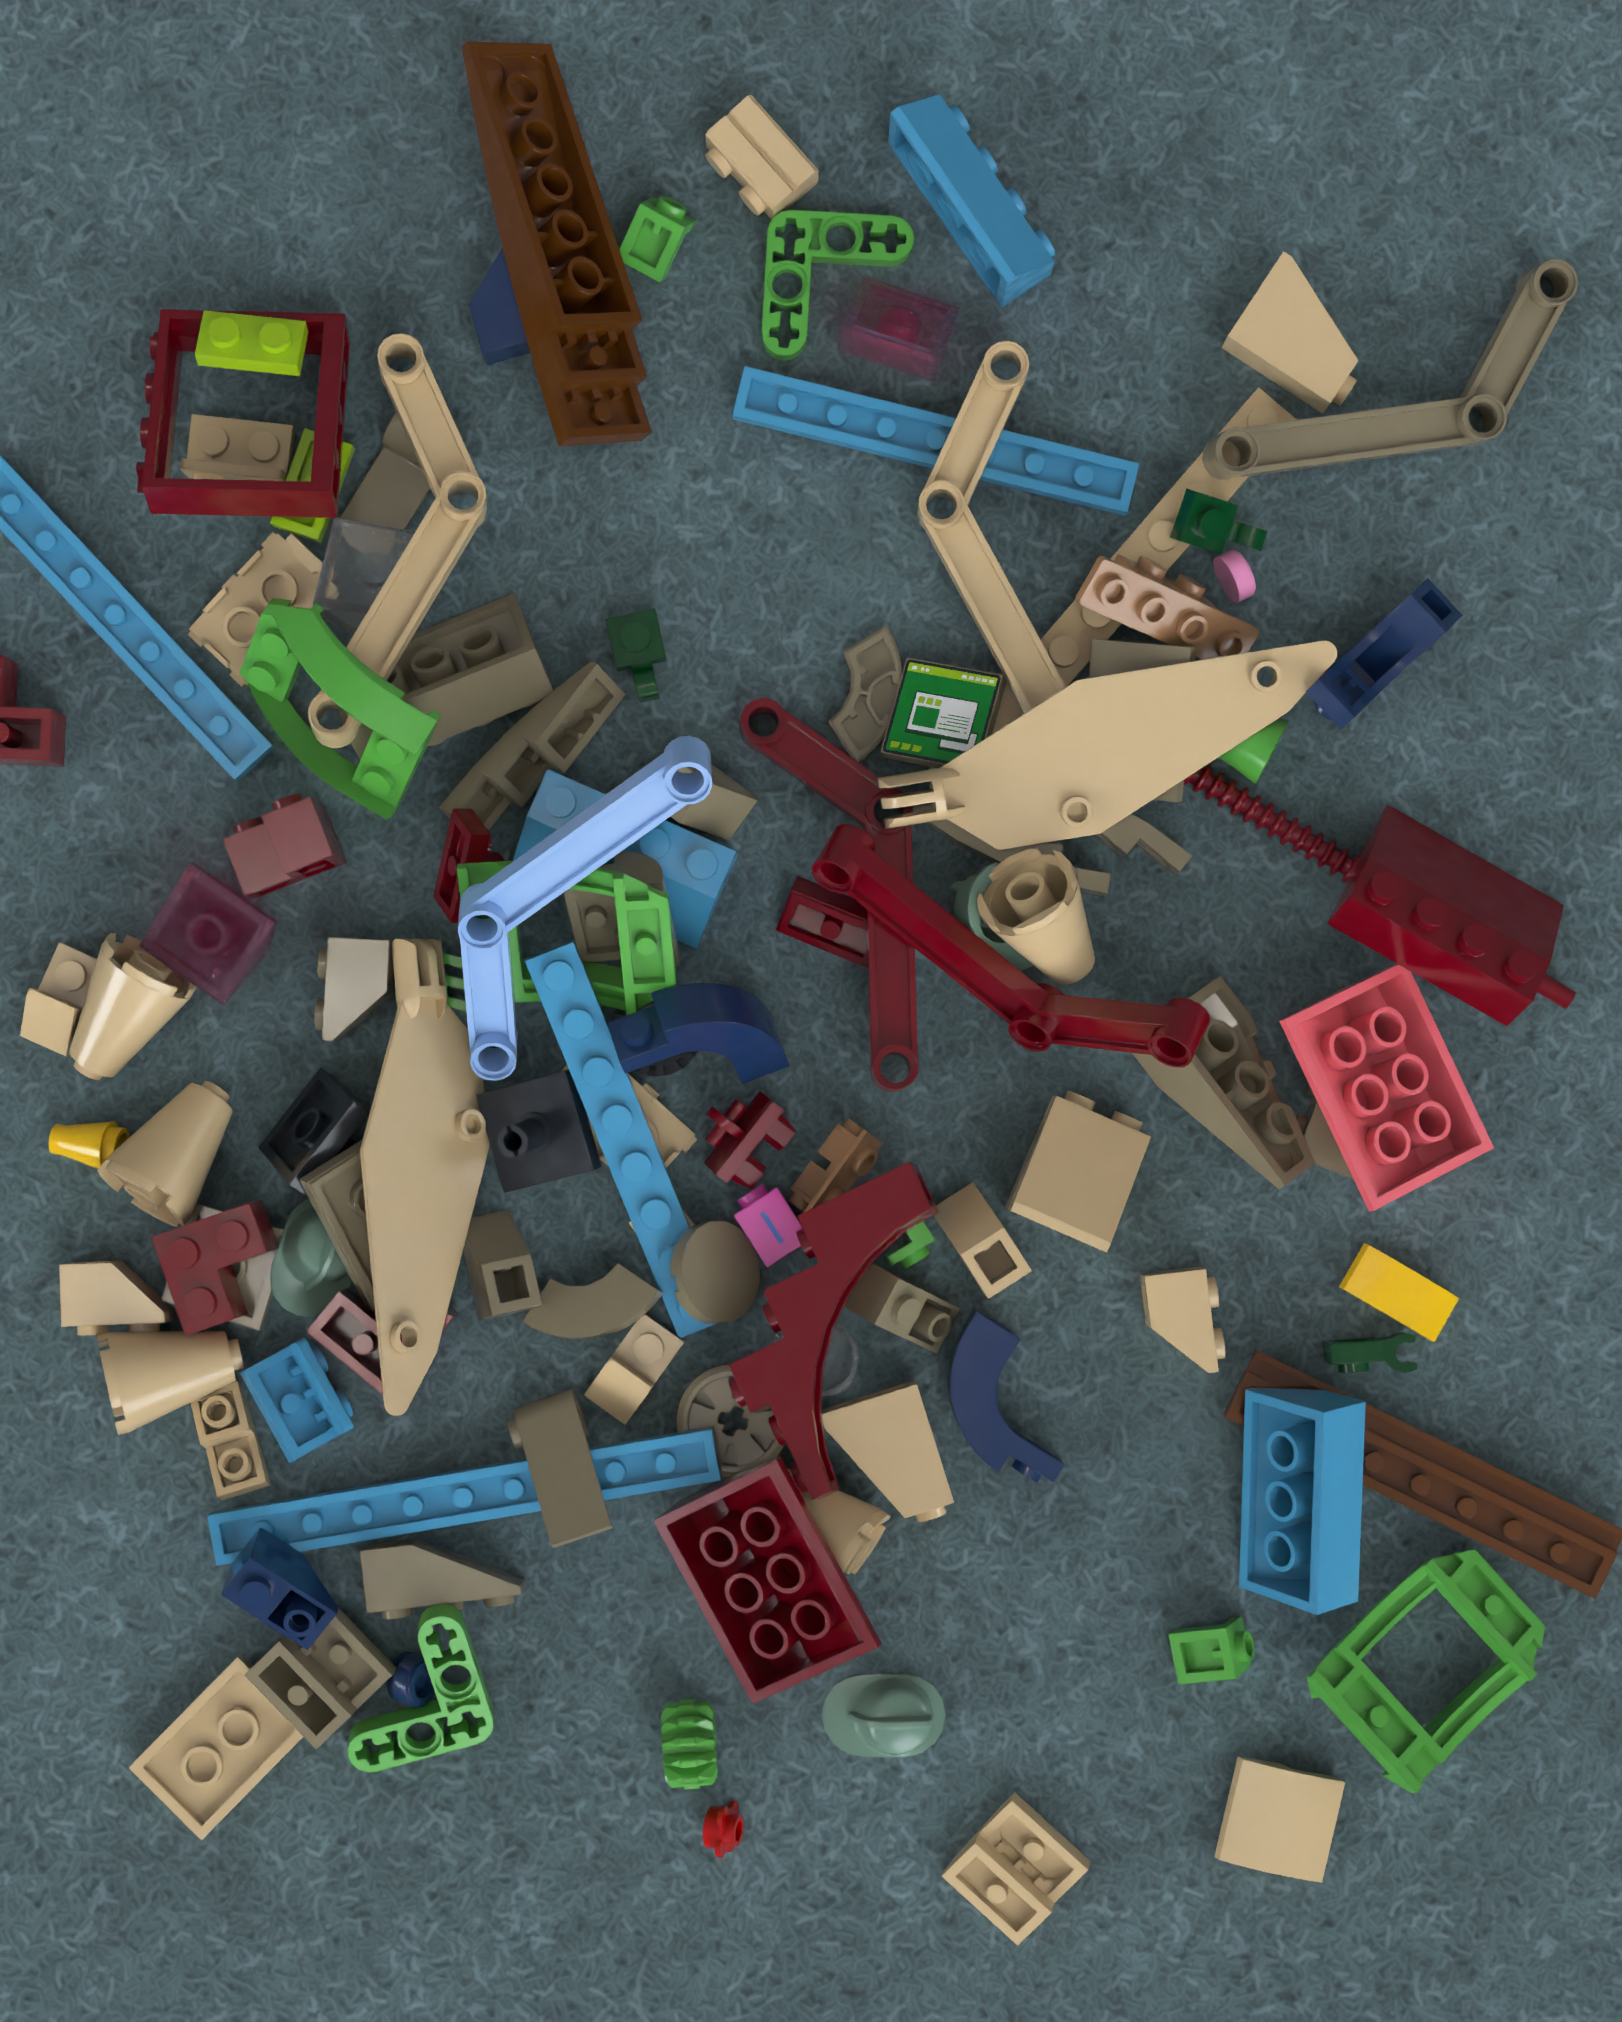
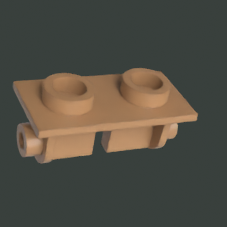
M847 1118L842 1126L837 1123L834 1130L818 1150V1153L829 1160L831 1164L825 1171L816 1163L810 1161L790 1188L794 1193L788 1201L804 1213L849 1191L859 1176L866 1175L872 1169L878 1158L877 1151L883 1143L849 1118Z

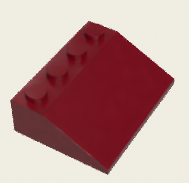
M1386 805L1327 924L1503 1025L1508 1026L1533 1002L1552 959L1564 905L1393 807Z
M781 1457L718 1481L683 1498L653 1520L752 1704L876 1649L882 1644Z

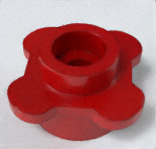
M731 1800L728 1807L710 1806L706 1813L703 1825V1843L706 1848L715 1849V1855L718 1858H723L725 1852H732L734 1847H738L742 1840L744 1819L742 1815H738L737 1801Z

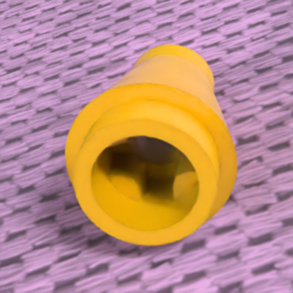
M115 1121L74 1125L55 1124L49 1135V1151L51 1154L62 1155L98 1169L103 1161L130 1137L127 1128L119 1127Z

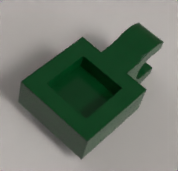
M1186 488L1170 538L1222 554L1226 540L1261 551L1268 531L1234 521L1238 505Z
M655 608L605 619L617 671L632 669L640 703L660 699L652 664L667 661Z
M1398 1332L1383 1338L1368 1337L1322 1341L1324 1361L1331 1365L1338 1364L1339 1373L1369 1371V1362L1385 1361L1390 1368L1402 1373H1409L1417 1369L1416 1362H1400L1396 1357V1349L1400 1344L1415 1342V1336L1408 1333Z

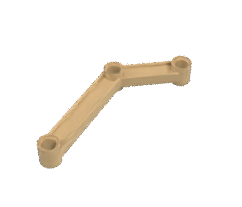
M402 333L387 337L379 346L377 354L382 383L387 389L435 496V500L346 647L365 666L386 681L476 529L483 523L487 514L486 488L479 478L424 356L423 348L417 339ZM401 357L409 358L415 363L411 369L405 372H397L389 367L393 360ZM460 493L471 494L477 499V503L467 510L455 508L450 504V501ZM322 689L310 703L308 709L309 722L314 736L322 745L330 748H342L353 741L361 722L339 707ZM337 709L348 715L345 724L338 729H326L319 724L323 714L329 710Z
M1002 341L991 346L985 354L928 481L919 496L917 517L1023 712L1026 713L1066 686L968 508L971 497L1024 386L1029 368V359L1024 348L1015 342ZM998 360H1009L1017 367L1018 375L1010 380L999 379L992 372L991 365ZM944 497L951 501L955 512L949 518L937 519L931 516L926 505L933 498Z

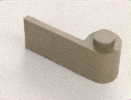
M397 412L384 433L382 440L384 448L331 531L333 535L384 565L431 489Z
M572 1388L514 1408L515 1419L507 1422L510 1436L517 1451L524 1448L551 1546L556 1548L613 1528L587 1442V1437H589L587 1423L574 1389Z

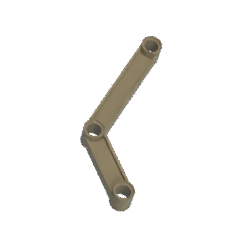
M1550 259L1521 276L1517 283L1516 292L1460 398L1250 427H1234L1216 435L1206 443L1202 458L1205 469L1211 476L1219 480H1230L1232 478L1474 446L1496 437L1503 431L1507 415L1564 307L1576 293L1578 278L1574 268L1566 261ZM1541 276L1547 277L1551 281L1554 288L1552 298L1542 292L1540 288ZM1471 408L1477 410L1482 415L1484 424L1481 432L1474 430L1470 425L1469 412ZM1225 441L1235 444L1239 449L1241 456L1238 466H1232L1224 460L1222 446Z

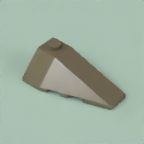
M1219 976L1188 998L1203 1006L1210 1015V1024L1189 1065L1175 1068L1159 1062L1152 1055L1132 1054L1163 1092L1280 1190L1313 1165L1315 1160L1292 1108L1285 1103H1281L1271 1080L1277 1076L1271 1060L1263 1061L1253 1039V1036L1258 1031L1251 1015L1222 977Z

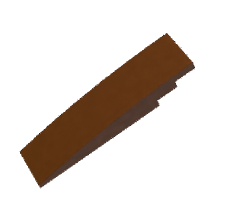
M467 41L462 46L494 213L522 325L558 445L562 447L642 441L652 433L637 385L647 377L632 330L643 320L552 45L544 43Z

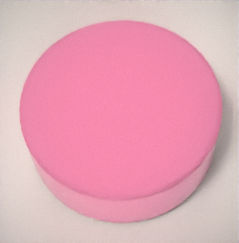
M1231 549L1214 558L1215 574L1226 596L1233 603H1239L1254 595L1256 590L1255 579L1249 564L1241 553Z

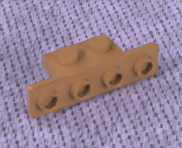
M1120 554L1117 555L1114 561L1105 556H1099L1076 595V601L1080 605L1166 644L1196 647L1195 657L1202 660L1248 653L1259 634V630L1254 625L1218 609L1203 596L1206 590L1203 585L1183 574H1179L1176 580L1165 576L1167 570L1163 566L1144 556H1140L1137 562Z

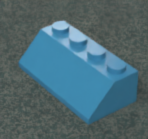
M940 94L897 107L890 112L888 144L1000 308L1050 276L1055 263L1052 259L1055 256L1053 245L1042 230L1038 229L1034 232L1024 218V215L1027 214L1026 207L1017 192L1011 187L1007 190L1004 189L995 175L998 172V167L989 151L984 146L977 149L967 135L970 127L961 110L955 104L948 107Z
M547 769L527 814L513 861L606 794ZM665 820L622 851L641 853L659 863L663 871L667 894H669L676 938L678 941L697 949L738 856L737 852ZM614 857L603 865L614 864Z
M1245 1389L1240 1588L1315 1615L1358 1602L1366 1401L1328 1390Z

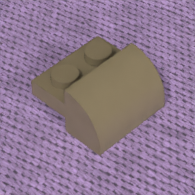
M621 851L614 856V864L600 866V868L624 873L667 893L661 866L656 860L647 855ZM566 890L564 897L575 944L582 961L620 960L615 897L587 891ZM671 914L675 966H680V953Z
M338 1608L336 1616L308 1650L284 1635L244 1676L317 1750L395 1673L397 1668Z

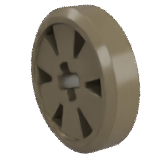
M731 1363L716 1365L699 1374L685 1390L677 1412L678 1432L714 1427L722 1477H731L772 1461L784 1447V1445L781 1446L777 1442L769 1425L768 1418L774 1415L771 1408L762 1412L750 1413L747 1405L740 1407L735 1400L728 1383V1379L734 1377L729 1367ZM733 1406H738L744 1410L741 1417L748 1419V1425L746 1428L737 1427L734 1434L727 1433L723 1430L725 1422L718 1420L719 1414L721 1412L730 1413Z

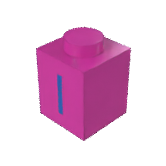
M762 1184L737 1200L742 1209L735 1213L734 1217L766 1267H769L801 1246L796 1231L802 1229L801 1223L778 1186L768 1192Z

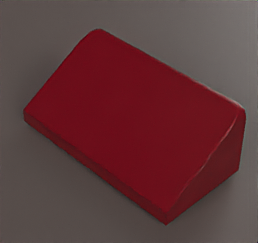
M797 876L776 931L868 968L866 908L850 896L831 892L817 883ZM791 918H792V920H793V922H794V925L789 924L790 921H791ZM798 924L810 930H804L801 927H799Z

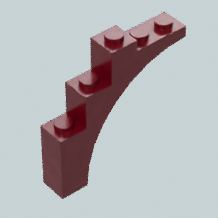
M907 1162L797 1216L802 1226V1229L796 1231L801 1247L809 1259L816 1257L819 1263L763 1290L768 1300V1303L762 1305L765 1317L775 1333L782 1331L784 1338L729 1364L734 1377L728 1379V1383L735 1400L740 1407L747 1405L750 1413L762 1412L769 1408L772 1409L774 1415L768 1418L771 1430L781 1446L788 1445L796 1462L790 1465L793 1479L801 1493L809 1492L812 1500L822 1499L840 1490L827 1452L821 1411L823 1371L836 1323L851 1292L872 1263L905 1232L939 1212L918 1166L911 1162Z

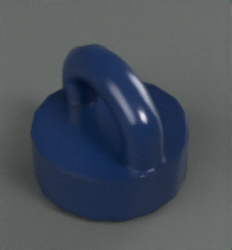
M408 1651L400 1653L392 1662L397 1669L387 1680L388 1694L392 1699L414 1708L423 1707L435 1695L423 1655Z

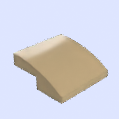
M1238 1756L1214 1857L1224 1862L1263 1872L1322 1883L1345 1781L1330 1775L1294 1770L1276 1762Z
M1014 1792L953 1858L943 1871L942 1877L1018 1946L1052 1913L1054 1903L1089 1870L1091 1861Z

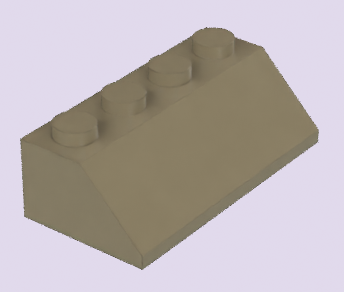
M515 593L416 632L387 679L389 683L405 692L403 701L427 715L432 709L441 714L427 746L438 745L449 737L474 727L485 726L494 719L521 708L532 707L553 691L545 666ZM338 710L342 725H344L348 715ZM362 723L359 726L356 737L351 742L359 760H361L373 732L372 729Z

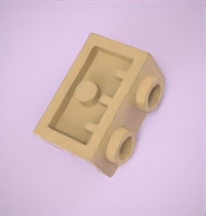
M192 414L187 459L181 458L180 470L188 478L286 481L292 463L295 428L293 425Z

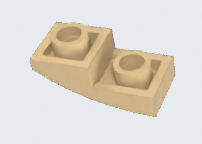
M238 1381L230 1383L191 1402L199 1442L201 1446L206 1448L217 1497L223 1501L271 1486L264 1455L241 1383Z

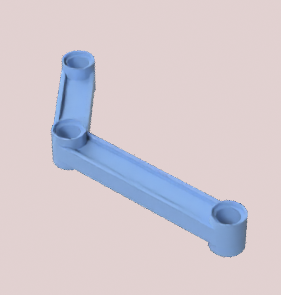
M681 736L672 740L665 747L664 753L487 881L474 884L462 893L459 907L458 933L461 945L470 1064L472 1070L479 1077L492 1081L505 1079L512 1074L516 1067L518 1031L516 1027L509 931L687 804H696L707 797L712 788L711 756L706 743L699 738ZM682 767L698 769L693 773L687 774L677 771ZM476 915H487V916H490V918H488V919H480V918H476L475 916H476ZM490 1046H496V1047H500V1048H489V1047H490Z

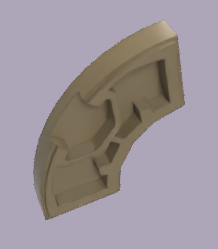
M887 625L844 651L843 654L851 672L850 692L843 708L828 721V725L848 756L858 763L866 759L884 739L902 676L898 648Z
M618 1263L604 1278L585 1286H568L550 1279L540 1294L542 1305L530 1309L522 1322L543 1333L566 1339L581 1340L599 1337L612 1332L616 1333L639 1320L656 1304L664 1292L626 1266Z

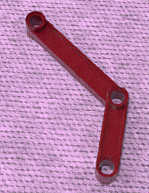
M759 698L751 701L744 708L741 715L740 734L743 742L863 826L864 831L872 838L875 844V853L913 883L912 825L885 829V825L877 821L873 812L875 806L881 803L882 797L903 792L893 787L879 788V777L789 714L776 701L769 698ZM758 714H767L776 721L778 727L772 735L762 737L750 730V720ZM911 806L899 808L901 814L912 813ZM866 909L870 1074L872 1081L878 1088L885 1092L895 1093L903 1091L910 1086L917 1077L919 1069L915 948ZM898 1055L905 1060L908 1073L903 1081L895 1083L884 1078L880 1070V1064L884 1057Z
M850 824L837 826L812 866V874L822 887L837 894H849L1009 1024L1008 1032L1011 1038L1025 1049L1041 1052L1047 1050L1051 1044L1148 1054L1167 1066L1181 1068L1189 1065L1210 1024V1015L1207 1010L1199 1003L1183 997L1173 998L1165 1006L1069 996L1054 986L1033 982L875 853V844L872 838L859 827Z

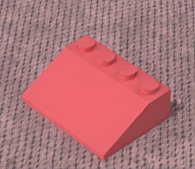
M1398 964L1393 965L1340 989L1279 1021L1369 1212L1377 1210L1494 1149L1411 971Z

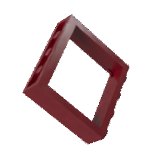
M161 309L158 332H154L153 337L150 336L149 341L150 356L152 360H155L154 373H147L145 377V398L147 404H150L149 417H142L140 423L141 446L143 449H146L145 461L137 462L136 464L138 475L137 492L144 493L150 513L337 518L351 345L345 314L206 310L306 321L308 337L304 354L321 355L311 482L170 478L182 356L183 351L195 352L204 310Z

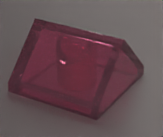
M864 277L842 326L840 352L935 383L960 308Z
M192 862L186 868L139 947L224 1005L269 952L277 920Z

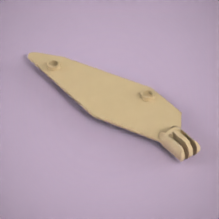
M1317 641L1076 680L940 768L878 778L879 788L929 782V789L882 797V809L900 808L931 802L933 807L932 810L884 818L885 829L948 819L997 850L1101 834L1289 712L1306 691L1334 663L1337 658V649L1329 641ZM1264 666L1268 667L1272 672V680L1266 686L1260 685L1257 680V673Z
M394 939L391 942L395 995L398 1009L360 1148L383 1399L386 1411L393 1416L402 1415L407 1411L437 1354L490 1147L485 1119L481 1114L476 1097L477 1094L484 1092L483 1078L479 1077L472 1070L470 1064L468 1029L447 1004L448 995L442 941L438 939Z

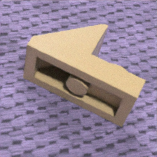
M64 943L58 944L39 988H29L27 992L20 1031L21 1037L68 1057L97 958Z
M646 1313L636 1321L584 1396L625 1425L685 1341L681 1338L679 1339L676 1334Z

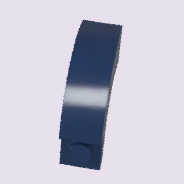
M1427 578L1328 669L1306 693L1314 700L1315 707L1319 713L1325 718L1332 720L1342 729L1463 615Z
M693 983L664 988L651 993L654 1006L607 1023L619 1062L625 1074L674 1055L690 1051H712L724 1055L735 1066L742 1084L789 1067L772 1016L766 1006L749 992L729 985Z
M974 1309L957 1337L949 1363L948 1390L957 1423L967 1442L977 1455L997 1472L1001 1470L1007 1458L1011 1455L1016 1458L1012 1467L1027 1478L1038 1483L1043 1475L1054 1482L1064 1467V1463L1058 1457L1012 1429L1002 1418L997 1403L996 1391L1000 1373L1021 1339Z

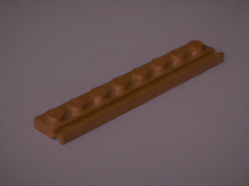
M1254 1349L1251 1355L1252 1358L1246 1370H1244L1222 1416L1244 1426L1245 1389L1328 1390L1348 1397L1352 1396ZM1366 1404L1363 1460L1364 1486L1596 1599L1618 1554L1616 1551L1622 1540L1621 1528Z

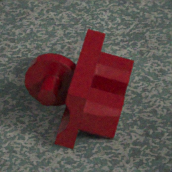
M761 1091L757 1093L747 1107L735 1099L724 1114L711 1106L706 1115L717 1124L706 1136L705 1140L713 1145L715 1149L705 1160L704 1164L726 1183L731 1179L738 1184L752 1189L764 1175L766 1167L751 1156V1152L761 1139H764L780 1151L792 1139L796 1130L782 1115L784 1110Z

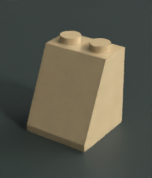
M1067 1091L1064 1099L1059 1096H1052L1004 1208L1107 1253L1151 1136L1139 1132L1143 1124L1141 1121L1114 1111L1112 1118L1109 1119L1093 1112L1096 1102L1074 1092Z

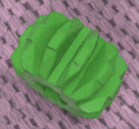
M681 1699L679 1702L666 1703L661 1714L662 1752L666 1782L671 1788L684 1787V1790L700 1789V1786L713 1785L718 1773L715 1716L712 1705L708 1700L695 1701V1699Z

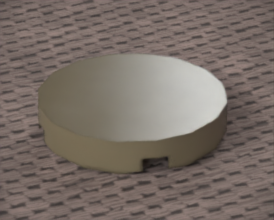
M727 1221L703 1222L685 1230L674 1246L670 1271L671 1277H676V1284L679 1289L674 1290L679 1304L691 1317L705 1324L733 1322L747 1313L757 1296L760 1284L759 1259L752 1243L739 1227Z

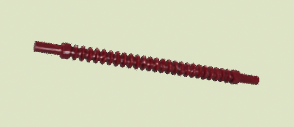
M1211 765L1202 767L1184 779V786L1189 782L1193 785V792L1196 793L1200 789L1206 792V800H1210L1212 797L1218 800V807L1221 808L1225 804L1228 805L1231 815H1235L1237 812L1241 813L1244 823L1253 820L1256 830H1260L1262 827L1266 828L1269 838L1278 835L1281 845H1285L1287 842L1291 843L1294 853L1303 850L1306 860H1310L1312 857L1316 858L1319 868L1328 865L1331 875L1339 872L1343 875L1342 882H1348L1360 855L1352 858L1348 855L1349 849L1347 847H1344L1342 850L1337 849L1336 840H1331L1329 843L1323 840L1324 833L1319 832L1317 835L1311 833V825H1306L1304 828L1298 825V817H1294L1292 820L1286 818V810H1281L1279 813L1273 810V802H1269L1267 805L1261 803V795H1256L1254 798L1248 795V787H1244L1242 790L1237 789L1236 780H1231L1229 783L1224 781V773L1219 772L1217 775L1211 773ZM1545 974L1537 993L1564 1009L1571 1004L1576 995L1574 990Z

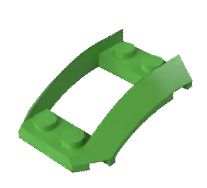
M273 598L261 614L239 673L247 682L257 704L274 731L305 766L327 784L386 820L392 818L400 807L441 714L432 709L427 715L403 701L405 692L381 678L358 660L326 625L321 617L325 608L317 603L311 609L291 607L292 600ZM301 666L323 692L339 707L373 730L358 766L345 759L332 748L322 745L288 699Z
M513 861L457 864L460 899L462 893L468 887L484 883ZM600 867L569 888L570 890L587 891L615 897L622 968L582 961L600 1005L626 1011V1015H630L653 1001L652 992L677 986L669 894L624 873ZM476 915V916H475L476 918H480V919H488V918H490V916H487V915ZM519 925L509 931L515 1002L541 1001L525 959L522 958Z
M1475 1549L1431 1558L1421 1564L1372 1607L1306 1677L1311 1699L1320 1697L1385 1768L1381 1776L1411 1793H1417L1423 1786L1421 1784L1422 1781L1437 1764H1442L1457 1746L1498 1705L1525 1682L1532 1681L1537 1675V1672L1534 1670L1537 1648L1542 1647L1545 1625ZM1436 1588L1499 1659L1491 1664L1423 1728L1361 1659L1402 1617Z

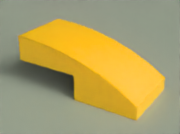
M1366 1243L1361 1247L1339 1286L1369 1306L1388 1315L1432 1342H1435L1460 1299Z

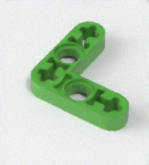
M787 210L775 215L769 223L767 231L762 341L767 353L774 359L787 361L798 357L806 347L812 262L884 267L899 266L907 261L914 246V234L909 223L900 217L892 215ZM786 224L796 225L797 233L805 234L804 238L796 239L794 247V260L804 258V264L791 260L773 262L774 257L784 260V238L776 237V233L785 232ZM844 226L854 233L855 243L850 249L839 252L829 247L826 237L828 232L834 227ZM862 227H871L870 238L875 239L885 238L887 230H896L897 238L905 240L906 244H898L896 253L886 252L885 244L869 242L870 253H862L864 239ZM784 273L796 275L802 282L800 293L790 299L779 297L773 290V283L779 275ZM771 307L784 311L802 309L800 315L791 312L790 330L791 333L799 334V338L790 339L789 347L787 348L779 347L778 339L770 337L771 333L779 332L781 323V311L770 313Z
M435 1604L421 1614L418 1622V1643L437 1700L430 1701L423 1707H408L367 1718L356 1723L348 1737L347 1752L348 1759L357 1769L365 1772L385 1770L473 1746L485 1741L491 1735L494 1727L493 1704L465 1619L454 1606ZM442 1623L445 1630H450V1649L443 1651L440 1634L437 1631H433V1625ZM451 1665H460L468 1669L471 1675L467 1681L461 1684H451L445 1681L441 1674ZM471 1711L472 1715L478 1718V1723L470 1725L467 1719H462L463 1713ZM443 1717H447V1726H451L449 1733H444ZM423 1722L431 1725L435 1730V1734L426 1741H417L409 1737L406 1731L411 1725ZM391 1731H398V1747L394 1746L395 1738H391ZM372 1739L375 1745H379V1750L371 1752L368 1746H363V1740Z

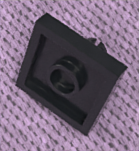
M320 1067L258 1148L287 1183L305 1195L306 1192L299 1179L357 1143L350 1136L369 1112L336 1077Z
M569 1069L488 1090L476 1095L481 1114L485 1119L486 1132L504 1193L594 1171L602 1167L585 1107Z

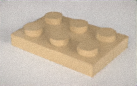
M242 1654L129 1767L201 1841L303 1738L298 1730L244 1676L254 1665Z

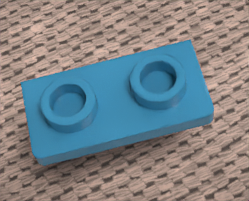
M305 1338L296 1341L240 1373L289 1463L354 1428L350 1417L353 1416V1411L349 1401L339 1389L334 1391L325 1374L328 1371V1365L322 1352L316 1345L310 1346Z

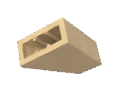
M1283 251L1221 348L1323 414L1332 401L1341 406L1352 390L1357 379L1349 374L1357 364L1358 359L1293 257Z
M916 1380L821 1410L825 1430L904 1518L915 1515L917 1522H924L946 1514L945 1506L954 1503Z

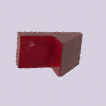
M472 808L452 809L433 895L451 923H458L460 891L457 864L505 861L499 853L491 852L492 841L490 832L485 828Z

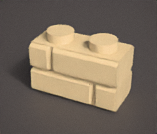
M752 95L746 96L728 115L721 118L705 134L706 147L709 149L705 154L706 159L721 177L726 178L731 174L743 187L738 192L741 199L757 216L764 211L772 220L775 215L782 211H787L818 183V169Z

